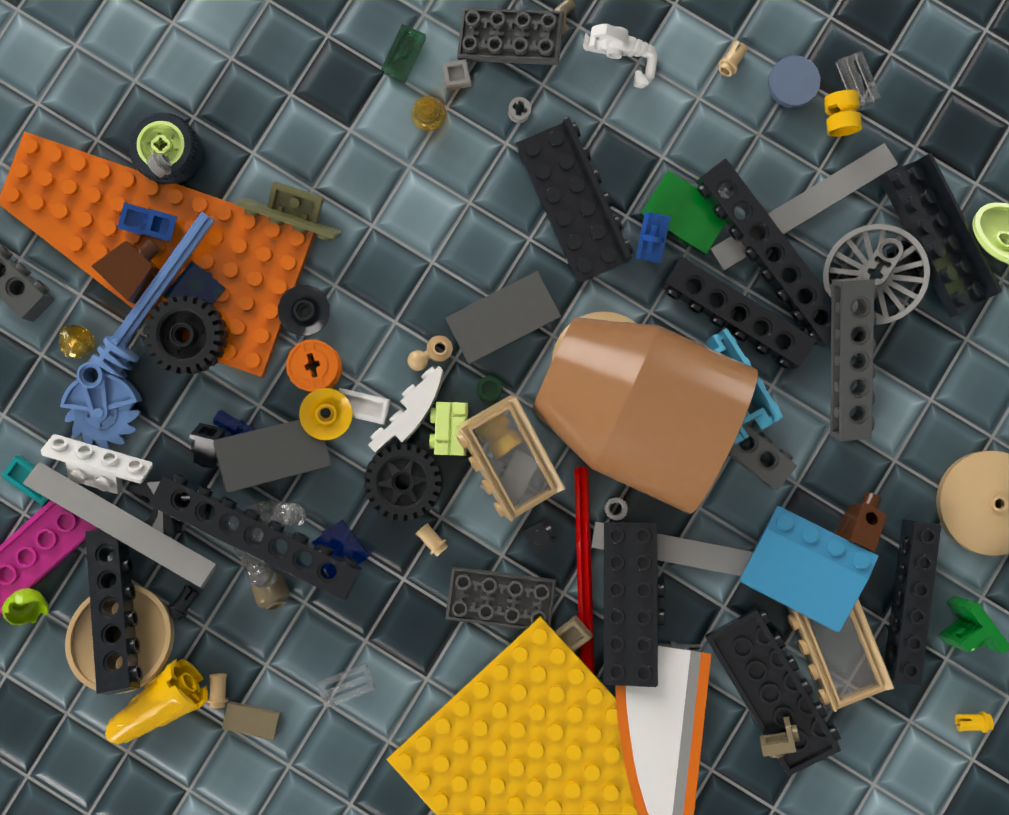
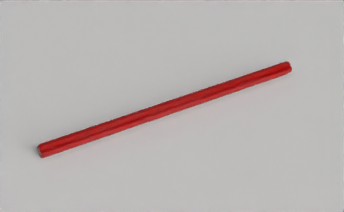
M575 467L578 618L593 634L588 467ZM593 635L589 641L579 648V656L582 662L595 675Z

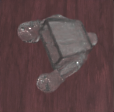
M277 500L260 501L244 509V511L247 508L257 511L261 514L260 519L269 523L271 520L285 525V531L289 525L298 526L303 524L306 518L304 508L292 502L281 503ZM232 515L229 519V526L236 530L239 526V521ZM256 527L252 535L256 541L261 542L263 532L260 528ZM279 539V540L277 541V544H276V547H277V548H278V546H279V544H280V542H281L282 539ZM234 547L238 557L247 568V576L250 583L262 589H266L275 583L276 573L271 568L265 566L268 563Z

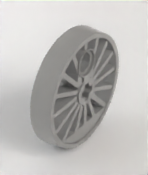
M886 224L862 226L844 235L831 249L824 265V288L831 297L832 284H830V273L871 279L869 272H876L877 269H880V274L883 278H876L875 285L883 316L876 313V325L891 323L909 314L922 300L929 284V260L919 241L907 231ZM880 232L878 247L873 254L868 233ZM890 233L896 235L897 238L885 239V235ZM863 235L869 260L865 258L852 241L854 238ZM902 239L912 245L904 252L901 244ZM848 244L863 264L843 255L839 251ZM887 246H895L899 250L898 255L894 258H886L882 252ZM915 250L921 258L920 261L896 267L901 260ZM835 257L859 270L832 268L831 266ZM923 266L924 278L895 275V273ZM892 280L922 283V287L917 295ZM888 286L913 298L914 301L905 308ZM882 290L901 311L900 313L889 317ZM857 300L852 305L853 312L858 308Z

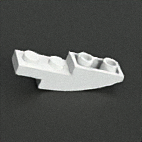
M440 366L436 369L433 367L429 368L421 376L423 381L416 387L412 384L402 393L404 398L400 402L407 410L396 412L389 419L392 423L385 430L381 427L370 436L373 441L368 446L375 453L380 452L395 437L402 443H405L423 423L438 396L442 384L444 371Z

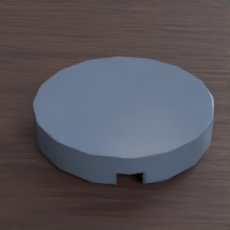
M792 55L782 58L774 65L768 76L771 97L778 104L786 108L805 106L816 96L820 88L821 77L818 68L811 60L803 56Z

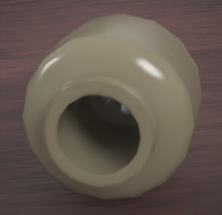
M272 569L258 573L257 579L251 584V590L257 605L260 608H266L267 611L284 606L287 603V598L290 596L284 575L280 572H272Z

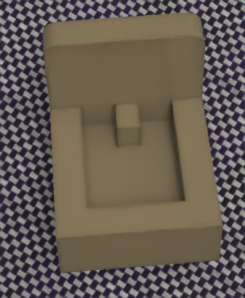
M783 717L786 732L760 736L763 757L780 758L787 753L796 752L794 742H800L797 726L790 724L789 717Z

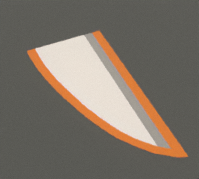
M658 646L657 687L615 685L617 718L623 759L638 815H694L711 653Z

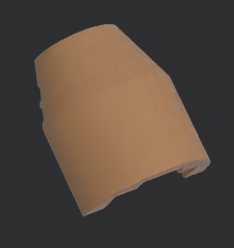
M574 317L547 371L533 405L532 413L592 470L688 514H692L707 495L734 444L754 394L758 370L659 325Z

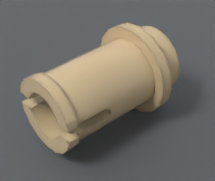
M733 42L726 57L719 61L718 70L721 74L730 77L738 71L737 66L748 51L745 44L742 43L738 49L737 47L740 42Z
M426 523L415 534L431 550L430 554H434L436 557L448 547L445 543L447 540H442L429 526V523Z
M217 673L209 675L210 698L207 699L209 708L226 707V702L229 701V698L226 697L227 674Z

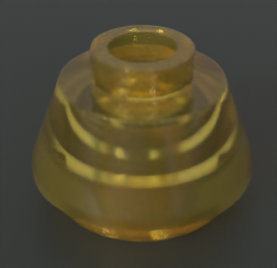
M424 96L413 104L411 117L418 128L432 131L443 124L446 110L438 98Z
M67 325L60 330L58 345L65 356L81 358L95 348V340L93 335L84 327Z

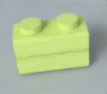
M436 402V408H431L430 422L435 423V434H430L429 448L434 449V455L467 456V447L463 449L457 440L456 435L459 432L456 426L468 420V403Z

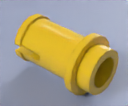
M980 711L979 714L955 715V724H960V726H956L959 732L981 730L983 733H988L989 730L994 728L991 714H986L984 711Z

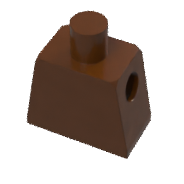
M150 239L139 249L130 242L125 241L91 267L127 301L136 304L160 271L151 260L161 249Z
M866 492L861 503L850 505L847 508L835 534L872 553L875 552L887 518L886 513L877 509L881 497Z

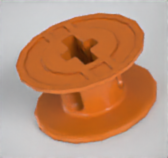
M317 339L305 340L296 344L289 352L286 370L292 383L300 389L312 392L321 388H333L337 384L342 374V360L338 352L327 343ZM312 357H314L315 362L320 364V366L316 367L317 377L315 372L309 369V367L313 366Z

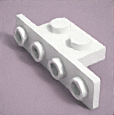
M56 434L52 435L41 449L42 456L66 462L67 476L70 480L77 484H84L118 494L123 487L122 479L141 484L153 468V464L150 461Z

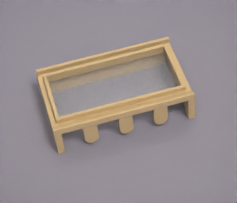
M510 395L456 426L459 432L456 435L457 440L462 448L465 449L467 447L472 455L468 459L476 472L480 470L484 477L481 483L488 495L492 493L497 502L493 505L501 518L505 516L512 522L514 518L554 494L565 490L517 397Z
M857 599L839 633L787 607L790 613L787 616L788 622L794 631L797 630L800 640H797L798 647L801 653L808 658L810 665H807V669L811 678L818 683L820 689L817 690V695L823 706L826 705L836 712L837 709L885 690L894 689L859 599Z

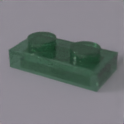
M402 24L381 68L382 74L406 83L426 40V34Z

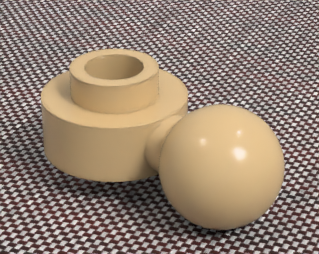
M445 336L431 338L427 344L426 351L415 350L409 354L407 359L409 367L412 370L421 371L426 368L429 360L437 363L448 360L453 351L452 343ZM442 344L445 349L444 352H437L435 346Z

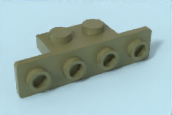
M277 181L272 184L268 205L249 198L237 201V206L244 208V212L254 216L262 214L269 217L268 220L273 223L283 224L285 222L293 225L292 228L296 231L317 233V237L322 240L332 241V239L340 237L342 230L319 223L324 197Z

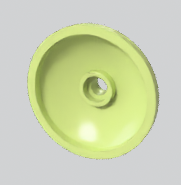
M990 203L984 205L973 218L972 225L975 237L981 247L992 257L1009 264V204Z

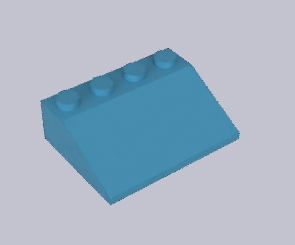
M777 506L771 513L739 582L839 633L865 587L879 556Z

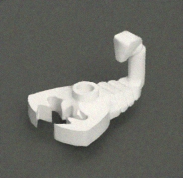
M610 24L593 26L590 36L585 33L583 48L586 51L607 54V57L612 59H620L622 56H642L647 58L645 74H642L639 70L635 71L634 87L643 89L654 79L658 59L654 46L629 36L627 29Z

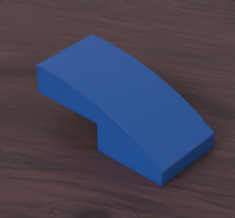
M124 202L117 228L145 237L171 242L177 216L153 209L148 210Z

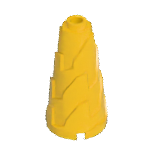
M175 659L166 665V668L144 687V690L137 694L124 709L109 720L105 731L107 740L117 745L123 742L128 743L136 737L149 733L157 727L165 726L203 706L208 699L207 686H204L202 689L200 688L199 682L203 680L202 675L190 662L184 659L179 661Z

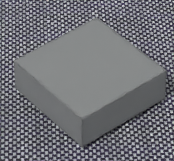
M467 59L441 63L446 91L471 87Z

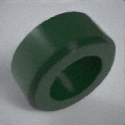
M486 376L477 384L478 396L485 402H495L502 395L503 387L496 377Z

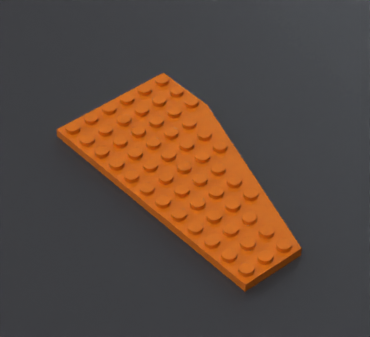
M25 131L0 194L1 207L131 308L135 304L127 301L91 266L125 241L130 242L139 249L150 239L161 249L151 260L161 269L201 212L215 220L214 224L153 308L157 309L159 307L157 304L160 302H166L167 298L177 296H192L213 305L221 313V319L226 323L225 331H228V337H225L227 347L223 348L222 352L224 354L217 361L264 378L283 326L278 317L279 302L288 289L298 285L316 233L296 231L292 228L293 225L285 222L283 224L273 223L268 220L269 217L259 214V216L247 214L244 212V208L238 207L234 203L176 183H157L148 179L138 170ZM124 202L148 210L153 209L177 216L171 242L118 229L117 226ZM149 313L146 319L151 318L152 314ZM188 329L184 330L182 334L184 342L190 338V331Z

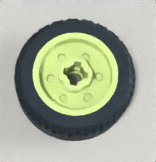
M165 112L150 114V116H146L142 121H139L136 127L133 128V131H131L132 134H130L128 143L130 159L136 169L148 179L160 184H181V182L189 180L200 167L199 164H201L203 156L201 140L195 130L181 117ZM152 152H156L158 155L164 153L172 162L170 167L171 174H165L160 178L151 171L146 161L151 157Z

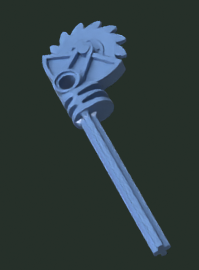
M201 212L115 334L113 336H106L103 339L105 346H98L97 351L99 354L94 353L88 362L78 368L77 379L66 389L60 404L62 408L71 409L65 417V422L74 421L72 427L74 438L82 434L84 443L94 445V442H96L99 447L109 450V442L118 445L125 444L126 441L122 435L130 434L137 430L130 423L139 417L141 411L132 410L135 403L141 402L142 398L135 386L125 379L127 374L124 369L132 370L133 367L129 361L138 362L140 358L127 347V344L214 224L215 220L204 212ZM94 369L98 372V379L96 381L92 377Z

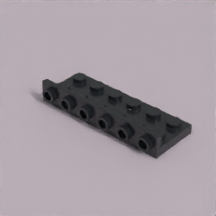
M568 116L563 118V123L517 142L516 148L578 285L628 263L632 258L633 249L629 240H624L620 232L623 229L618 216H613L611 212L612 202L608 193L602 192L599 185L602 181L597 169H592L589 163L591 156L587 146L581 145L579 128L576 122L572 123Z
M927 154L915 162L886 172L878 177L905 231L914 236L924 248L929 260L930 280L950 318L1002 292L933 154Z
M755 604L751 607V611L706 634V639L763 735L786 732L783 717H789L790 724L797 726L800 742H794L796 752L787 753L783 757L778 758L785 772L790 776L841 751L838 740L842 738L834 724L829 726L824 717L828 715L821 702L815 703L810 694L813 693V689L807 679L801 680L796 672L800 668L792 655L787 657L783 647L786 645L778 632L773 633L769 627L772 621L765 609L759 610Z

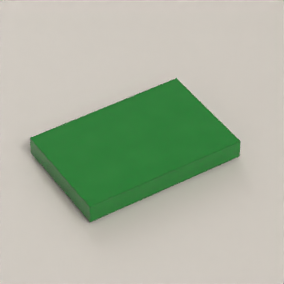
M669 170L640 213V216L643 218L645 211L671 216L668 233L704 256L726 224L724 219L721 221L715 215L712 209L714 206L709 199L705 200L699 194L696 187Z

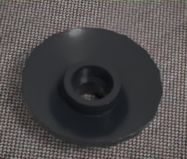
M297 285L288 289L281 297L278 305V317L282 325L290 333L298 336H311L320 332L327 324L330 317V304L326 296L318 288L310 285ZM305 307L310 309L308 316L301 315V311Z

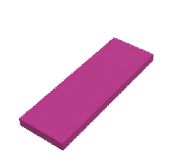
M50 500L0 545V618L3 616V603L12 593L23 588L33 589L86 541V531L99 528Z

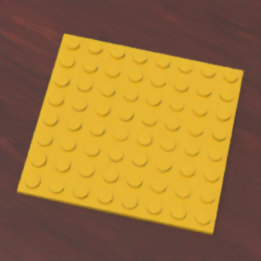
M541 616L386 759L436 815H638L623 759L616 697Z

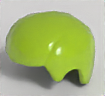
M23 588L12 593L2 606L4 619L12 625H23L29 622L36 623L41 613L44 615L49 613V605L45 597L38 590Z

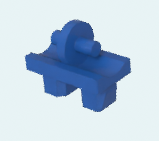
M645 211L635 259L656 263L662 262L671 216Z

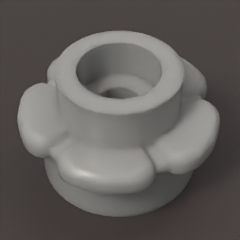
M152 152L151 157L146 161L151 171L160 178L165 174H171L170 167L172 162L164 153L158 155V153Z

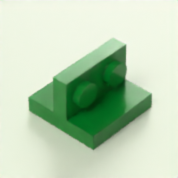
M953 596L947 601V604L959 619L938 634L944 643L966 652L975 651L981 646L1001 654L1009 650V643L978 602Z

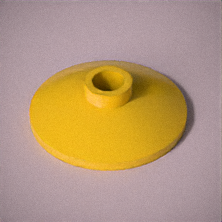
M321 388L312 391L304 398L299 410V418L303 429L310 436L319 440H332L340 437L349 428L353 416L352 407L347 397L340 391L332 388ZM328 408L331 411L328 417L321 416L320 412L322 409Z

